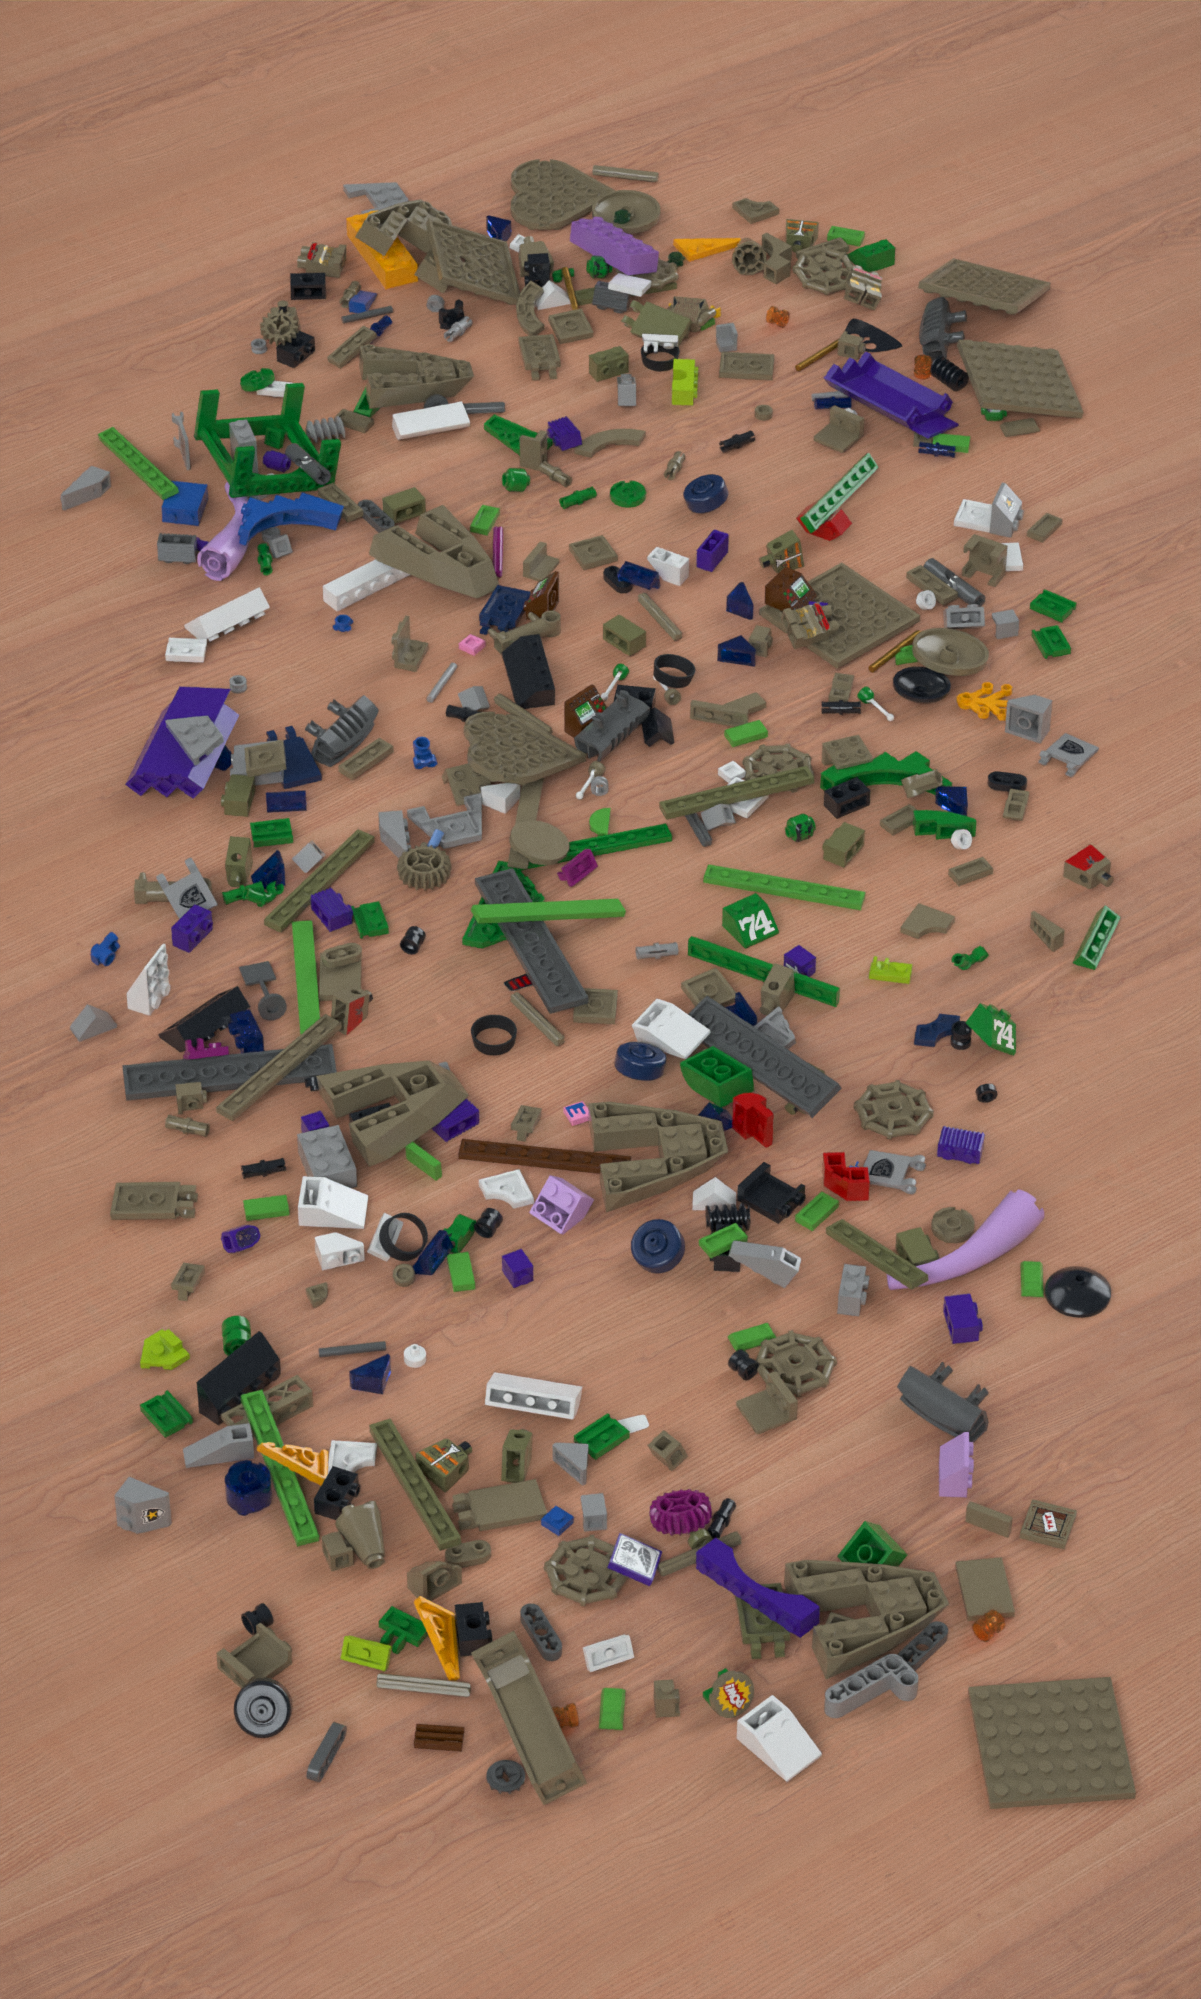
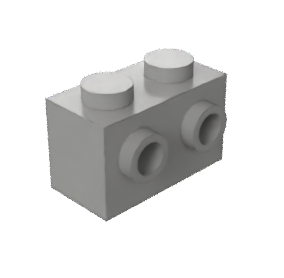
M978 604L967 605V608L951 605L943 611L944 628L955 630L978 629L985 626L984 607H978Z
M844 1264L838 1295L837 1314L860 1315L861 1305L866 1303L867 1292H864V1289H868L870 1276H866V1266Z

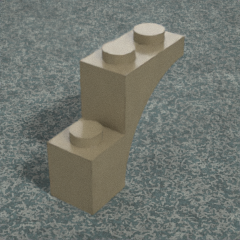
M769 233L763 234L762 247L770 256L769 260L764 263L763 278L778 284L790 276L792 246Z

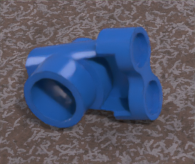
M426 737L416 738L413 741L415 756L413 764L415 769H422L426 766L435 767L437 759L430 750L429 739Z
M110 932L100 944L97 943L92 947L90 956L94 964L99 965L101 963L104 966H109L115 959V952L120 948V945L117 942L118 937L113 932Z

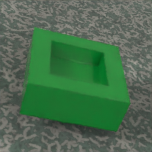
M271 425L267 426L264 444L277 449L283 448L285 431Z

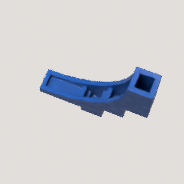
M303 492L299 499L295 498V501L276 495L274 500H270L269 503L250 497L247 504L244 503L241 509L243 525L240 526L238 536H241L239 543L246 546L251 538L259 532L279 525L306 524L336 531L344 506Z

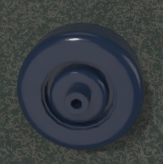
M716 474L703 475L694 479L685 487L683 492V498L688 509L694 513H707L719 508L725 503L729 495L724 479Z
M627 1042L617 1048L614 1066L619 1073L628 1078L652 1081L663 1075L666 1055L661 1049L651 1044Z
M654 1219L647 1221L635 1231L632 1237V1256L648 1272L656 1274L668 1272L675 1268L684 1256V1237L677 1227L667 1220Z

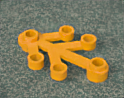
M984 682L982 688L973 693L963 692L959 694L956 702L961 709H972L981 719H987L991 711L997 716L998 720L1006 721L1007 709L1005 708H1007L1008 701L999 699L1011 696L1013 687L1010 684H1003L1000 691L986 698H979L993 692V684Z

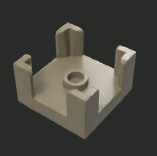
M974 534L964 545L963 552L967 553L970 551L969 561L962 568V576L971 578L976 571H980L993 576L988 581V585L996 587L1006 573L1008 546Z

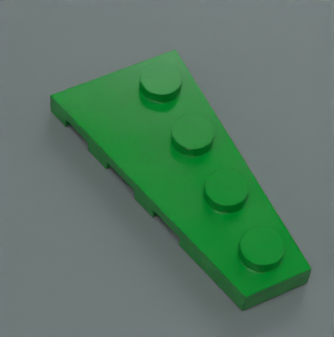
M495 414L484 423V430L519 456L521 435L535 438L538 434ZM547 437L548 450L553 446V440Z

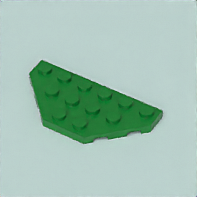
M498 860L493 873L513 868L532 902H545L544 896L536 891L535 885L528 876H524L521 868L508 867V862ZM481 897L478 905L486 904L483 897ZM473 915L462 938V945L483 949L507 939L498 923L478 924Z

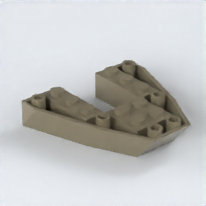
M421 199L397 203L369 214L355 237L384 256L397 236L427 253L414 275L444 294L448 286L440 283L426 222L430 218L452 225L450 218L443 211H438L429 202Z
M371 344L360 346L359 369L362 380H367L366 397L369 409L426 402L434 394H440L445 398L452 397L474 377L470 362L465 360L442 357L426 352L419 353L378 347Z
M444 505L421 514L415 532L424 541L431 543L441 552L398 525L373 536L369 555L378 562L437 586L478 599L493 592L497 585H499L489 556L475 537Z
M431 1061L382 1064L316 1076L320 1095L336 1119L394 1095L400 1102L349 1123L352 1141L369 1167L394 1156L412 1141H415L440 1123L469 1096L453 1072Z
M600 1102L588 1104V1123L594 1152L658 1146L660 1158L600 1164V1185L606 1213L683 1184L707 1172L728 1152L722 1121L676 1110L624 1103Z
M820 1560L785 1563L784 1586L788 1594L805 1596L820 1606V1612L866 1605L871 1616L813 1626L812 1649L826 1679L890 1651L925 1629L949 1605L933 1572L883 1564Z

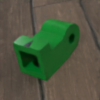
M458 1214L452 1225L448 1229L444 1228L440 1233L441 1249L453 1254L460 1253L474 1234V1225L477 1221ZM449 1242H455V1247L450 1246Z

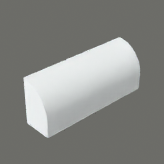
M462 402L393 414L392 428L398 440L470 426V420Z
M494 1372L487 1383L485 1405L574 1419L579 1408L582 1387Z

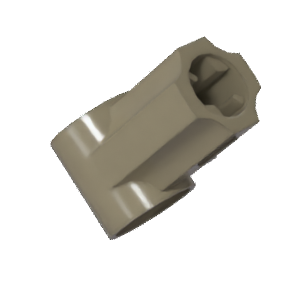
M936 769L921 775L916 774L904 778L901 781L907 798H911L924 793L926 790L941 786L943 779L941 773Z

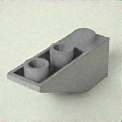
M621 374V377H617L618 406H636L635 377H631V374Z
M90 466L71 486L62 492L60 498L62 510H67L101 497L111 487L110 472Z
M402 810L378 812L380 840L399 858L403 852H408V848H411V845H407V843H410L409 831L405 832V830H408L407 818H403Z
M733 1241L729 1256L735 1261L744 1264L754 1272L763 1275L774 1284H778L783 1288L798 1273L801 1263L800 1257L783 1247Z
M250 1423L227 1426L184 1448L183 1454L186 1468L253 1459L254 1448Z

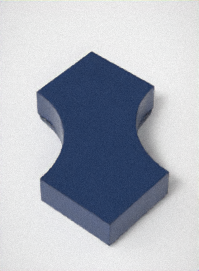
M939 1013L935 1021L929 1024L917 1025L914 1045L935 1047L941 1038L952 1035V1024L960 1021V1016Z

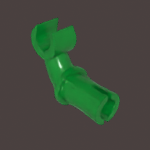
M276 881L271 882L267 885V893L246 887L242 898L256 903L258 907H262L272 902L277 895L283 893L284 886L280 884L275 889Z
M980 945L972 951V954L956 953L952 956L951 960L954 966L961 970H967L976 962H982L987 959L989 954Z

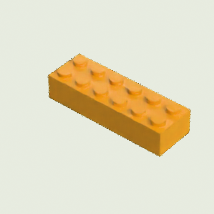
M376 211L346 218L347 236L385 289L418 281V277L414 275L418 269L417 263L398 237L385 256L355 237L368 215Z

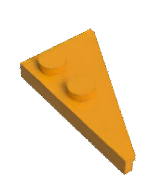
M673 239V245L690 262L733 249L741 239Z
M262 1442L257 1446L258 1452L320 1486L328 1475L329 1451L322 1449L320 1453L313 1452L309 1447L301 1448L286 1444L280 1448L275 1447V1443Z
M419 1596L414 1600L415 1607L448 1680L457 1681L460 1679L455 1614Z

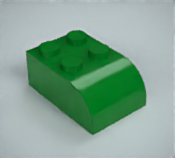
M714 1046L680 1062L682 1075L689 1087L721 1108L733 1102V1098L737 1095L754 1091L752 1069Z

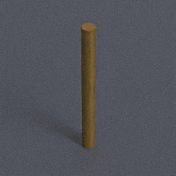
M563 267L562 274L572 310H577L579 307L568 267Z
M839 339L797 364L795 369L799 372L838 348Z
M916 630L868 667L869 671L875 672L900 652L902 647L913 643L915 636L921 631Z

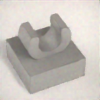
M287 534L268 540L273 558H279L293 552Z

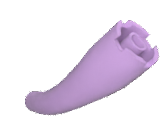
M228 482L225 484V491L234 505L235 515L226 527L199 552L197 557L198 566H202L207 572L205 575L216 581H221L223 578L228 577L236 569L248 547V544L245 546L239 543L241 536H238L240 526L243 525L242 506L244 503L247 504L249 499L248 496L231 498Z
M1019 1189L1016 1193L1010 1191L980 1228L959 1249L933 1262L916 1266L928 1274V1281L918 1287L962 1276L1007 1253L1020 1244L1044 1219L1043 1208L1038 1209L1034 1204L1036 1199L1029 1193ZM887 1274L889 1290L908 1288Z

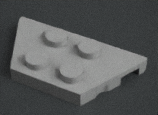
M208 716L165 721L166 727L194 765L200 763L199 758L202 755L208 756L213 752L214 748L224 742L222 734Z
M779 1006L754 1026L786 1049H790L796 1044L795 1036L790 1030L789 1024L785 1020L782 1009Z

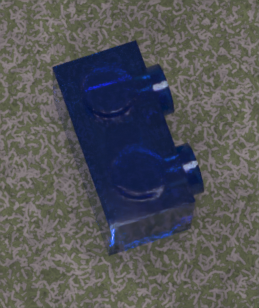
M250 1009L230 1014L228 1030L230 1035L234 1037L237 1049H240L241 1053L264 1051L263 1035Z

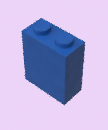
M171 481L178 487L179 493L164 500L161 507L162 522L199 526L208 502V485Z

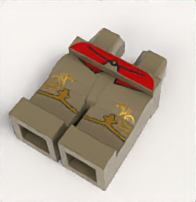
M312 242L311 247L302 246L301 256H298L297 268L306 269V273H325V276L340 278L346 262V245L340 244L338 248H334L324 244L317 245L316 242Z
M853 266L846 281L844 299L859 304L861 300V306L875 310L882 298V293H880L882 277L878 276L877 272H867L861 266ZM866 299L870 300V301L872 302V304L866 302L865 300H866Z
M816 602L813 605H807L795 610H791V608L783 609L781 621L794 650L821 641H827L831 634L838 632L839 624L837 620L827 621V618L832 617L833 614L830 605L821 606L819 602Z

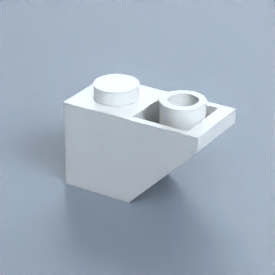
M656 547L647 556V560L664 581L680 586L689 577V558Z
M336 1232L315 1237V1253L322 1270L365 1261L364 1245L360 1241Z

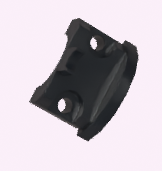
M456 300L455 308L439 309L440 329L449 330L455 322H459L465 317L463 301Z

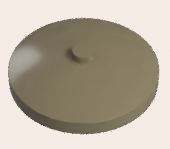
M617 190L600 196L593 203L592 217H601L604 221L612 223L614 227L622 229L623 232L635 234L647 231L658 223L660 219V205L655 198L646 193L635 190Z
M949 628L924 630L915 636L912 646L914 657L922 665L933 671L953 676H967L982 671L986 667L989 657L987 647L979 639L963 631Z

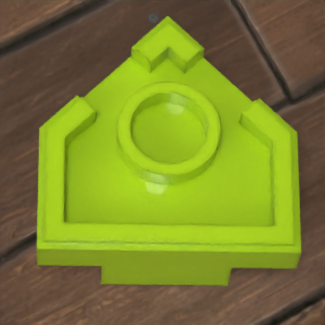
M161 1329L144 1340L140 1367L150 1369V1366L163 1367L165 1370H173L188 1361L190 1354L183 1348L182 1341L172 1331Z

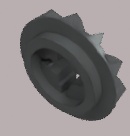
M497 1761L487 1770V1783H489L491 1790L496 1789L499 1794L502 1792L511 1794L513 1790L519 1791L521 1785L525 1784V1771L515 1761ZM503 1772H505V1774L509 1778L508 1782L504 1780Z

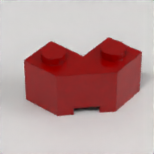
M814 502L813 504L807 506V507L796 517V519H797L798 522L801 524V526L804 528V530H805L807 533H809V534H810V532L808 531V529L806 528V526L804 525V523L801 521L800 518H801L816 502ZM840 509L834 512L811 535L831 541L841 536L852 522L844 511Z
M845 1152L823 1153L822 1175L824 1187L846 1201H869L870 1181L868 1167H846Z

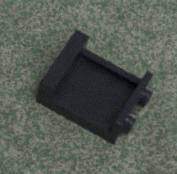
M763 1162L738 1185L737 1201L747 1207L749 1204L751 1209L779 1224L782 1220L788 1218L796 1207L804 1203L806 1199L805 1185L800 1184L795 1189L770 1174L771 1165Z

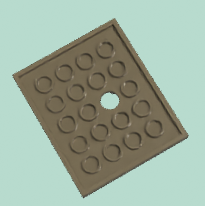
M428 218L426 227L440 283L446 286L457 287L462 291L474 292L476 295H484L493 300H501L510 305H516L520 291L506 241Z

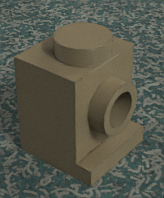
M846 331L843 332L838 340L839 356L858 360L860 355L865 352L866 344L863 343L862 337L849 335Z
M756 625L749 637V654L767 658L768 648L771 647L773 642L771 628Z
M201 1082L175 1084L178 1114H183L182 1111L203 1109V1103H207L206 1090H202Z
M664 1430L647 1445L653 1456L666 1465L670 1471H673L688 1457L681 1443Z
M339 1531L322 1536V1552L331 1571L354 1565L353 1549L349 1547L346 1539L343 1540Z
M673 1679L654 1681L653 1699L656 1718L680 1716L679 1689H674Z

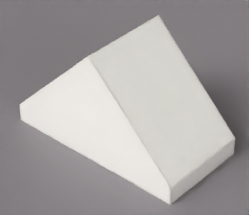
M549 280L542 287L544 293L539 297L535 305L538 310L570 304V300L565 290Z
M502 783L482 786V805L506 814L520 799V785Z
M716 1177L693 1191L692 1210H705V1206L708 1205L710 1210L713 1211L714 1205H718L721 1211L723 1204H726L728 1210H730L731 1204L736 1205V1192Z

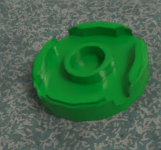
M262 368L260 372L253 370L246 373L240 379L242 390L251 392L269 386L275 380L273 370Z
M620 481L611 487L610 499L615 505L620 507H636L645 501L646 489L641 483L636 481H630V483Z

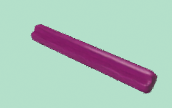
M496 526L493 528L492 564L496 576L499 578L502 577L503 528Z

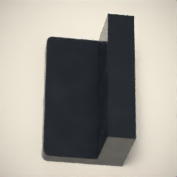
M654 707L649 711L647 719L642 723L644 743L651 747L662 738L670 745L674 744L671 719Z

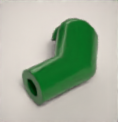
M568 268L570 277H574V268ZM562 269L552 273L555 283L561 282L562 278H564Z

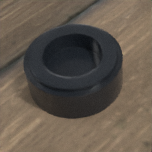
M989 1083L979 1086L975 1091L977 1100L982 1103L991 1102L998 1095L996 1086Z

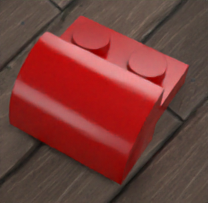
M756 1093L737 1095L733 1098L732 1129L745 1140L754 1137L765 1148L773 1144L774 1114L769 1108H766L767 1098Z

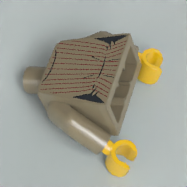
M674 296L673 305L669 303L667 308L669 311L691 319L692 324L684 338H688L690 331H700L701 326H704L712 317L718 318L721 316V307L715 309V306L711 305L709 309L706 299Z

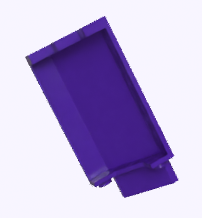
M866 351L858 362L849 357L842 369L838 365L833 364L824 376L825 381L830 387L928 439L959 426L958 423L944 416L950 410L953 403L948 394L945 393L942 396L875 361L873 356Z
M179 686L172 702L161 712L125 785L140 796L152 786L165 797H168L176 788H179L194 799L204 789L239 717L238 713L224 704L231 689ZM208 716L222 734L224 742L214 748L213 752L208 756L202 755L199 758L200 763L194 765L166 727V720Z

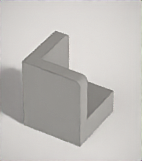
M734 323L716 326V344L719 352L737 350L738 333Z
M1013 609L992 613V619L996 624L995 636L997 639L1018 636L1019 619Z
M473 686L458 693L463 708L469 707L474 711L490 708L483 686Z
M718 804L701 812L707 831L719 826H730L736 823L730 804Z
M310 841L292 860L306 873L325 856V853L313 841Z
M603 1493L582 1495L581 1506L584 1532L606 1530L607 1511Z

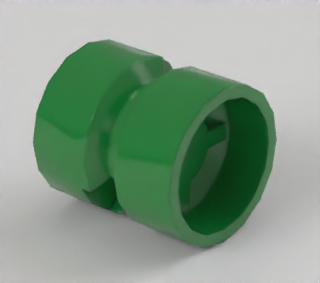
M231 1316L222 1322L223 1351L229 1356L251 1338V1326L249 1320L243 1316Z

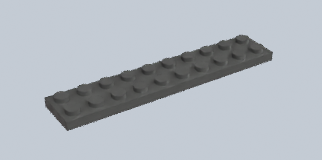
M513 868L475 878V885L486 904L532 902ZM544 921L498 923L549 1014L588 1004L586 992Z
M708 996L688 1014L711 1031L702 1044L708 1048L714 1046L751 1068L755 1080L811 1118L842 1089L839 1083Z
M321 1045L276 1085L303 1083L306 1078L336 1073L333 1045ZM284 1049L189 1060L181 1059L122 1065L126 1101L176 1096L175 1084L201 1082L202 1090H206V1092L235 1090Z

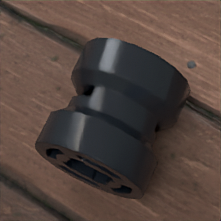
M417 926L409 927L400 942L401 949L410 955L418 953L421 944L426 939L425 932Z
M956 1021L952 1024L950 1044L957 1050H965L971 1046L972 1029L965 1023L966 1021Z
M486 1208L481 1214V1218L475 1223L474 1229L481 1237L491 1238L496 1232V1228L501 1225L503 1217L496 1209Z
M740 1349L729 1358L728 1366L733 1371H738V1375L743 1380H750L756 1375L759 1363L755 1359H750L749 1354Z
M264 1603L257 1605L253 1611H246L241 1615L242 1623L251 1635L257 1633V1624L262 1623L265 1627H268L274 1623L272 1613Z

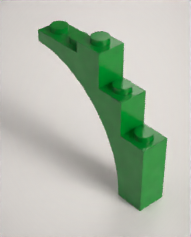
M917 751L900 761L884 752L869 763L839 770L834 765L821 772L820 788L825 791L856 777L866 786L884 784L903 786L902 779L916 774L921 775L933 771V769L930 768V760ZM942 776V785L926 790V792L947 801L952 795V782Z

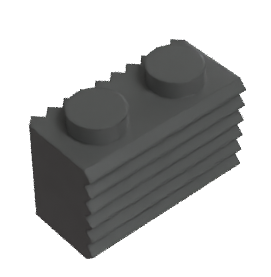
M598 281L595 285L592 305H596L598 309L602 310L607 308L614 309L613 311L616 313L626 312L630 306L631 294L608 289V282Z
M160 533L157 541L158 561L166 563L183 562L184 564L196 563L198 554L196 535Z

